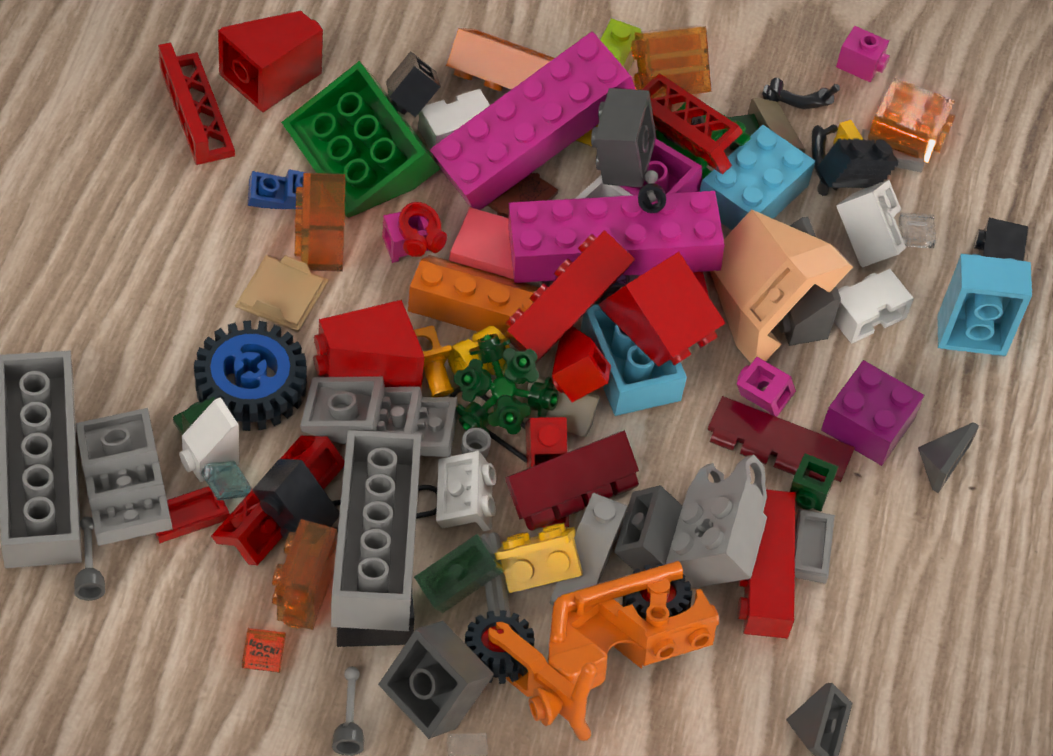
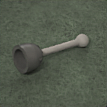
M84 517L80 521V527L84 530L85 569L81 570L75 577L74 594L81 600L92 601L104 596L105 580L101 572L93 568V518Z
M351 666L344 673L346 680H348L346 722L340 724L335 729L332 743L333 750L345 756L357 755L364 750L363 730L353 722L355 682L358 680L360 672L356 667Z

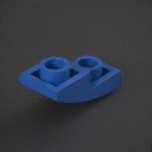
M288 169L286 177L252 171L249 178L248 206L269 209L317 207L321 203L322 175Z

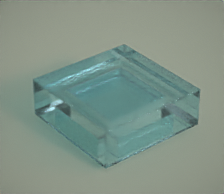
M235 461L206 464L201 471L202 476L218 500L246 497L252 490V487Z

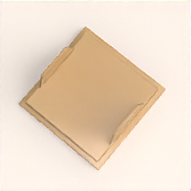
M266 255L235 304V307L299 332L329 279L311 273L307 263L284 255L281 260Z

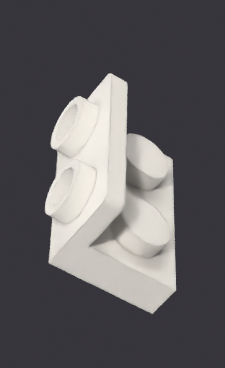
M480 451L441 458L438 461L436 522L442 529L476 522L483 531H488L492 528V516H495L496 506L492 497V488L497 480L494 466L486 461Z

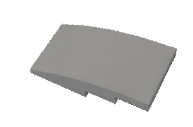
M312 377L300 428L301 432L314 436H328L331 441L341 444L347 443L348 430L421 434L420 456L450 457L458 417L456 406L459 404L458 397H422L420 387H385L383 377Z
M148 408L76 423L82 467L98 546L172 530L173 527Z

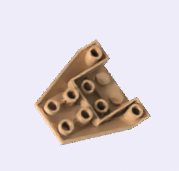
M751 209L724 239L725 245L721 271H710L736 347L752 363L756 356L767 361L782 345L771 333V330L814 284L830 293L853 266L830 243Z

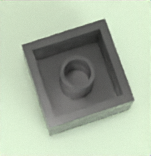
M609 88L605 102L601 101L599 105L598 127H593L591 135V145L597 149L596 169L601 170L604 185L643 187L645 182L644 176L648 170L656 140L650 93L647 90Z
M440 621L415 629L378 685L430 739L455 730L490 682L494 673L444 621Z

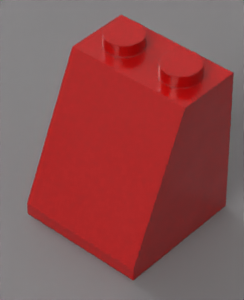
M302 11L222 27L218 30L219 75L263 113L322 74L323 29L316 20L310 19Z
M679 251L598 304L602 311L658 367L669 360L673 365L678 364L692 354L688 349L689 347L697 343L702 348L716 339L718 335L715 330L726 324Z
M402 299L319 319V334L314 335V343L318 355L313 356L318 376L383 377L385 387H420L422 389L425 356Z

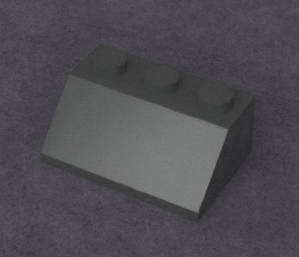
M802 217L790 225L795 229L816 237L808 217ZM814 284L777 324L780 333L785 334L789 346L829 338L841 301L837 287L835 286L829 293Z

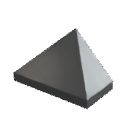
M972 422L918 447L931 488L935 492H940L971 446L979 428L978 424Z
M826 683L786 720L814 756H839L853 703L833 683Z

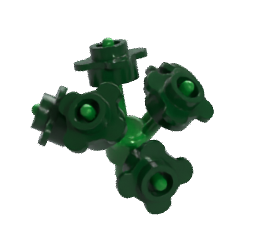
M487 334L478 339V346L470 349L469 353L470 355L478 354L479 359H472L469 362V366L462 371L458 370L454 375L455 384L459 385L462 390V399L470 402L466 407H463L461 404L456 406L457 412L462 416L459 419V423L466 431L471 428H481L490 434L486 428L490 424L493 427L500 426L505 428L509 434L514 435L521 431V423L525 417L530 415L531 410L538 411V418L546 417L549 410L553 411L558 403L559 394L553 388L552 377H547L545 383L536 382L539 378V372L535 366V362L538 359L536 352L532 349H527L525 352L515 351L513 348L506 349L505 345L510 344L511 339H499L498 334ZM502 358L506 361L503 366V372L499 360ZM492 363L496 376L493 382L490 373L483 368V364ZM534 383L530 391L518 389L516 384ZM489 389L491 390L492 396L482 406L473 402L476 397L483 396ZM515 396L528 398V404L521 403ZM494 405V412L488 414L487 411Z

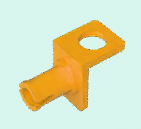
M432 325L415 329L417 337H425L432 344V350L423 352L425 356L423 370L431 391V397H444L451 394L454 390L451 387L444 366L452 352L451 345L440 346L436 330Z

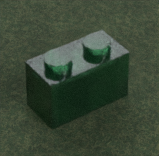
M476 534L414 576L434 609L444 613L505 570L500 562L496 561L495 554L487 542Z

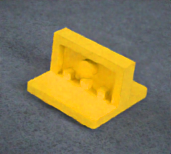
M564 523L543 528V531L538 533L539 536L529 537L528 532H523L507 537V540L502 542V546L494 554L496 561L501 560L509 593L582 576L583 571L574 540L576 534L575 527L565 529Z

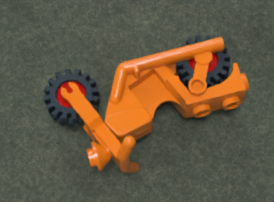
M675 561L665 565L657 564L655 568H651L650 564L644 565L643 571L637 568L631 575L558 597L554 602L552 611L548 663L543 654L534 648V631L532 628H529V622L526 619L519 622V615L513 613L511 618L507 617V611L500 610V616H495L494 611H488L487 619L480 614L476 617L475 623L471 621L468 625V631L465 633V644L494 673L493 677L499 678V684H505L507 680L524 695L532 697L529 698V707L536 721L541 720L543 725L548 726L560 714L569 721L576 737L581 741H587L591 736V730L585 721L587 697L590 690L604 683L606 679L607 654L612 646L642 669L643 665L646 666L713 645L716 626L719 625V616L715 606L709 603L701 589L696 590L694 605L691 606V584L689 581L685 582L686 576L683 574L682 565L679 561ZM623 596V604H619L614 599Z

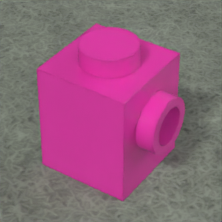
M854 26L841 47L836 67L871 83L877 71L883 73L890 58V55L886 54L889 40Z

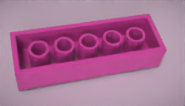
M592 31L429 150L440 166L441 171L471 208L481 210L598 125L599 105L601 101L605 102L609 88L636 90L631 75Z
M715 191L666 194L664 208L657 213L643 211L638 203V195L509 203L508 230L514 283L555 281L558 277L553 273L567 258L574 262L582 253L578 250V247L591 234L598 237L604 230L635 258V261L623 275H642L678 251L692 272L721 271L725 244Z

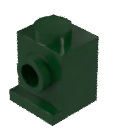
M804 453L789 491L795 492V501L798 506L806 510L815 509L821 512L839 467ZM808 469L825 476V481L821 482L806 476V470Z

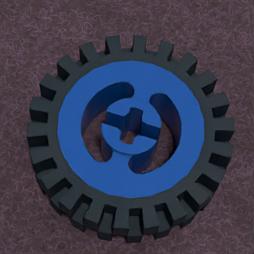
M251 320L243 321L244 330L239 331L236 322L228 324L227 335L219 328L214 331L215 340L208 336L204 341V349L199 347L197 360L194 362L197 398L199 402H204L212 397H215V399L221 397L235 420L242 422L243 431H251V422L258 423V430L266 429V420L268 419L271 420L273 426L281 424V414L287 419L293 415V407L298 409L302 404V396L305 397L307 384L305 353H302V347L298 341L293 343V335L288 331L281 337V327L275 324L271 331L268 332L267 322L259 321L258 329H252ZM267 366L274 371L275 375L273 377L267 376ZM228 374L235 375V385L226 378Z

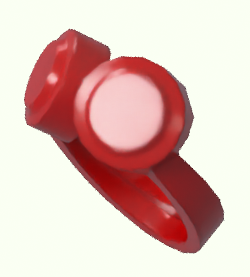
M422 202L409 203L401 210L398 227L405 239L403 244L405 253L412 257H420L427 250L433 253L441 251L446 244L447 234L441 230V221L436 211L431 206ZM414 216L424 217L428 221V226L425 228L427 236L420 235L417 229L412 228L408 223L409 219Z

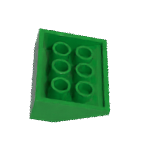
M360 61L281 122L317 175H322V182L348 218L414 190L441 169L403 115L393 106L390 97Z

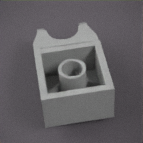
M755 455L742 459L736 465L731 475L725 480L724 474L715 468L714 463L705 465L699 470L687 490L666 564L679 561L683 568V574L686 576L685 582L689 581L691 588L751 579L767 516L763 513L767 500L764 465ZM750 466L753 468L755 473V481L753 484H750ZM709 473L712 475L714 483L709 481Z

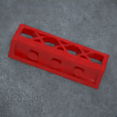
M171 42L158 45L159 67L195 164L200 165L235 157L233 143L198 53L176 56ZM193 65L195 71L189 78L183 75L181 67ZM191 88L204 93L200 102L192 99ZM200 113L214 118L209 127L202 124L199 117ZM211 137L223 142L224 147L209 150L208 139Z
M660 73L642 89L650 93L655 129L694 156L705 159L710 167L721 174H724L732 166L724 150L743 133L739 125ZM661 87L666 89V96L651 98ZM686 102L684 110L671 111L672 104ZM706 115L705 123L691 125L693 117ZM728 130L717 141L711 138L712 131Z
M301 435L280 458L302 460L323 490L340 472L345 463L328 436ZM252 490L211 537L216 544L235 546L248 565L258 566L283 536L280 533L281 528L275 520L262 510L260 506L261 501Z

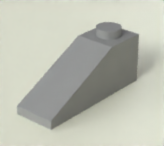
M595 493L592 494L574 537L583 575L558 581L550 604L554 605L555 600L563 594L599 584L620 535L627 505Z

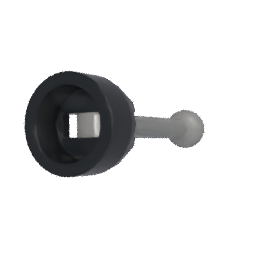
M649 170L644 176L648 184L640 189L638 203L643 211L657 213L666 204V193L660 185L655 184L658 180V174L653 170Z

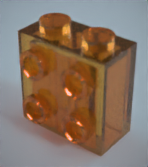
M694 25L634 32L635 40H632L631 51L633 59L637 60L638 73L634 75L636 90H642L660 73L690 94L712 92L706 26ZM661 87L651 98L666 96V89Z
M894 77L874 116L868 139L875 141L877 139L884 140L892 149L914 158H922L924 162L928 163L933 152L940 153L947 136L943 132L949 134L956 118V115L951 114L955 101Z
M301 519L296 533L289 532L284 547V554H287L285 563L277 564L272 580V586H276L272 604L277 605V621H281L294 629H314L334 573L337 529Z

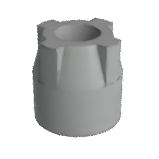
M481 428L467 430L462 437V454L480 451L486 459L491 446L489 433Z

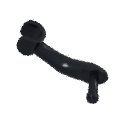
M776 77L771 80L770 86H764L762 95L763 99L781 101L799 109H812L833 104L835 99L833 94L840 90V86L834 84L830 89L821 88L817 92L802 96L783 90V81Z
M834 124L826 129L816 125L811 133L812 159L815 160L814 168L820 179L817 191L822 196L828 194L829 186L817 166L826 155V135L835 133L838 130L837 125Z

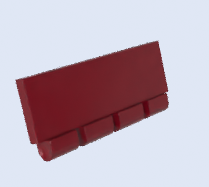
M722 396L707 429L713 432L710 443L734 451L737 442L742 443L741 455L746 457L755 455L764 464H767L770 455L775 456L776 460L773 467L794 476L804 453L838 466L839 468L834 480L841 482L855 449L853 446ZM810 471L808 475L821 482H824L826 479L825 476Z
M623 430L507 476L505 481L519 520L524 519L527 528L533 531L554 522L555 518L559 520L583 510L584 506L587 507L593 493L610 499L613 495L617 496L637 488L639 482L636 472L639 469L626 432Z

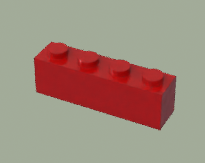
M605 230L598 237L591 234L578 247V250L582 253L576 260L572 262L567 258L553 273L558 278L549 287L543 283L531 295L529 299L533 304L525 312L519 308L505 322L509 327L504 334L505 338H510L511 344L518 351L525 352L527 349L535 351L538 356L535 365L635 261V258Z
M766 489L767 500L763 513L767 516L751 579L738 581V586L744 587V597L739 598L737 617L744 620L743 634L788 639L794 623L795 492Z

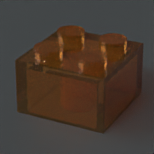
M303 173V187H296L294 256H301V261L307 263L310 271L343 272L345 174Z

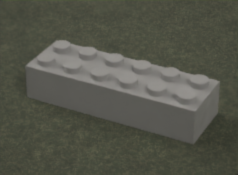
M70 350L0 355V531L5 568L82 563L74 380Z
M348 430L332 586L331 627L409 631L421 434Z

